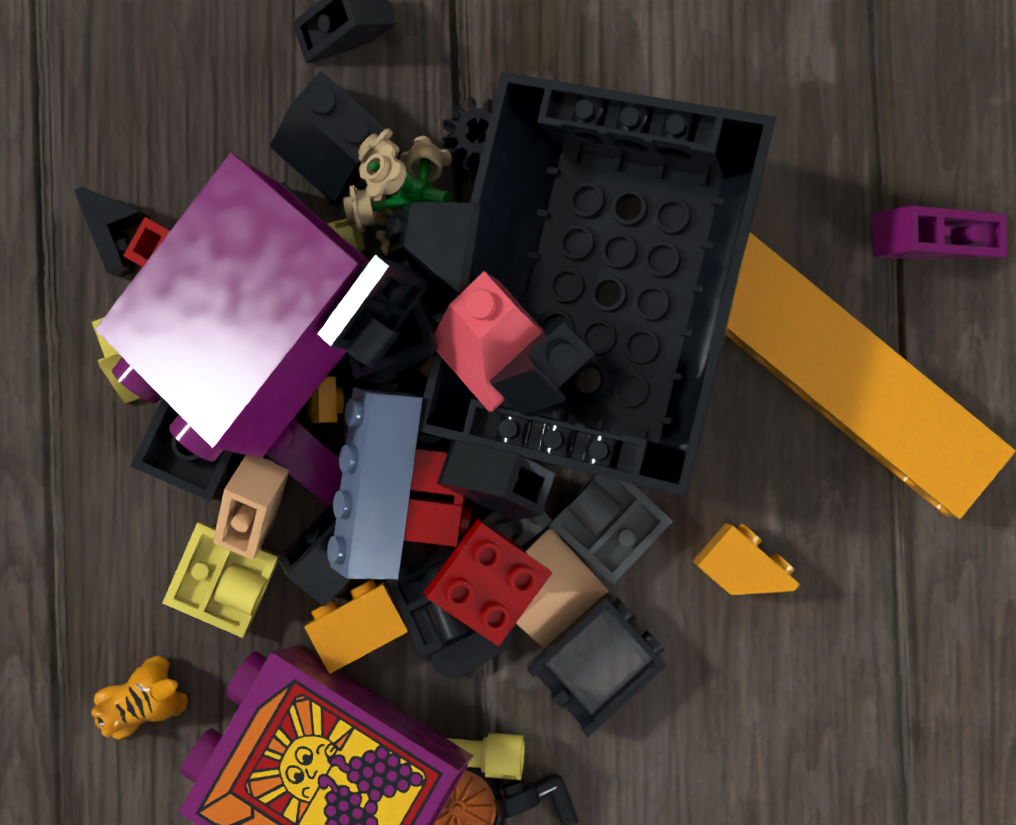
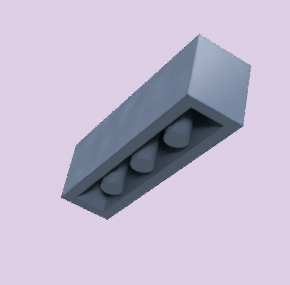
M353 387L352 398L347 402L345 409V420L348 425L346 444L341 448L339 455V466L342 471L340 490L336 492L333 501V511L336 517L334 536L330 538L327 548L330 567L347 579L398 580L422 397L404 391Z

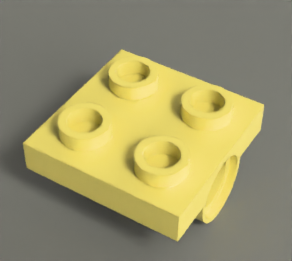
M202 521L197 522L162 603L244 638L248 633L280 555L261 547L254 560L248 559L214 544L216 527Z

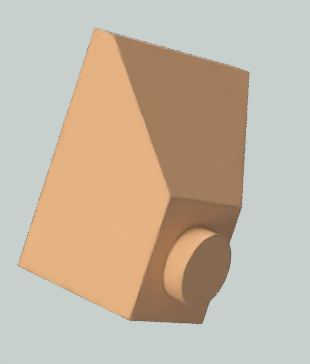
M551 526L524 550L553 573L516 622L543 649L608 592V589Z

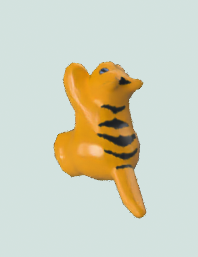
M162 656L148 658L142 666L136 668L128 682L104 687L95 693L94 703L97 706L92 709L91 714L94 717L95 725L101 730L103 736L109 737L112 735L113 738L121 740L134 733L146 721H165L172 716H178L186 710L188 697L185 693L176 691L178 687L177 681L168 678L170 663L166 658Z

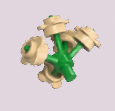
M389 128L383 130L379 136L376 133L371 134L358 150L359 160L361 161V166L359 167L360 177L366 180L368 186L364 190H358L355 188V185L350 186L351 197L343 198L344 208L342 209V214L346 216L348 225L356 224L357 230L363 233L366 226L376 224L387 225L390 216L410 202H450V192L433 189L431 183L440 177L443 166L451 164L452 156L450 151L439 149L426 136H419L414 139V146L408 152L401 153L398 160L399 147L390 140L393 132ZM379 230L375 237L381 241V249L387 256L389 241L385 239V231Z

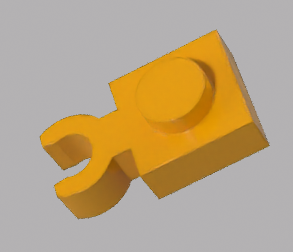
M326 377L308 399L306 418L311 419V423L337 422V413L343 412L342 387H336V377Z

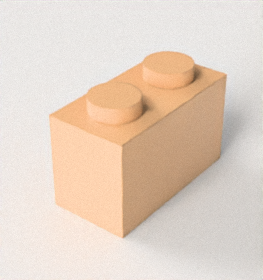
M246 455L224 489L213 543L254 560L276 522L289 469L279 466L269 459Z

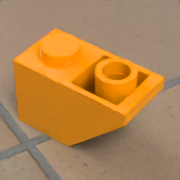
M725 523L692 561L730 595L795 591L800 585L790 576L795 569L775 552L771 557H768L757 547L762 540L742 523L737 529L733 525Z

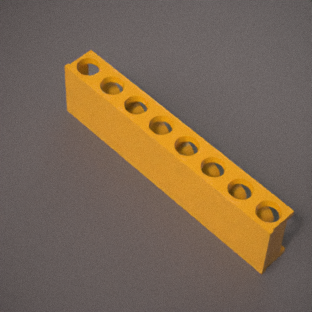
M751 232L749 233L726 336L944 516L961 519L1016 450Z

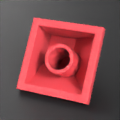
M484 271L449 304L434 334L438 346L436 352L489 412H493L505 398L491 385L490 380L544 330L500 281Z

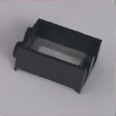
M604 595L541 653L527 663L528 672L533 678L537 675L551 691V696L561 708L565 707L580 723L581 731L587 738L667 666L659 656L665 650L663 646L648 630L640 635L630 623L635 618V615L618 597L611 602Z

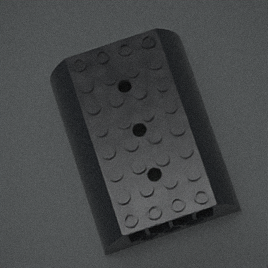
M501 72L470 203L481 205L468 286L485 271L501 282L543 330L560 316L593 350L595 355L560 386L567 398L562 403L522 415L506 399L493 412H489L435 351L422 401L418 432L512 452L526 458L688 496L776 117ZM628 198L640 200L642 208L636 218L624 220L619 217V206L624 200ZM608 283L618 284L621 289L619 301L612 306L601 305L598 299L600 289ZM449 304L445 305V309H444L443 316H444V314H445V312H446V310H447ZM594 368L600 374V385L595 391L584 393L578 386L579 375L586 369Z

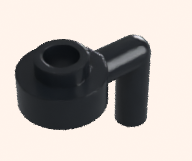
M551 774L529 784H525L523 779L510 781L499 787L501 795L494 799L499 817L509 818L534 808L541 802V799L551 795L562 825H575L579 822L564 780L559 774Z

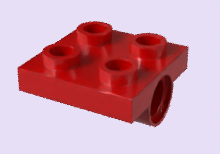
M477 519L423 593L428 600L499 647L553 572L530 556L511 539Z

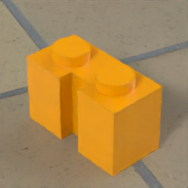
M370 579L350 590L353 599L338 606L333 599L325 607L320 606L311 611L314 619L305 625L304 628L329 674L408 632L386 580L376 585L375 581Z

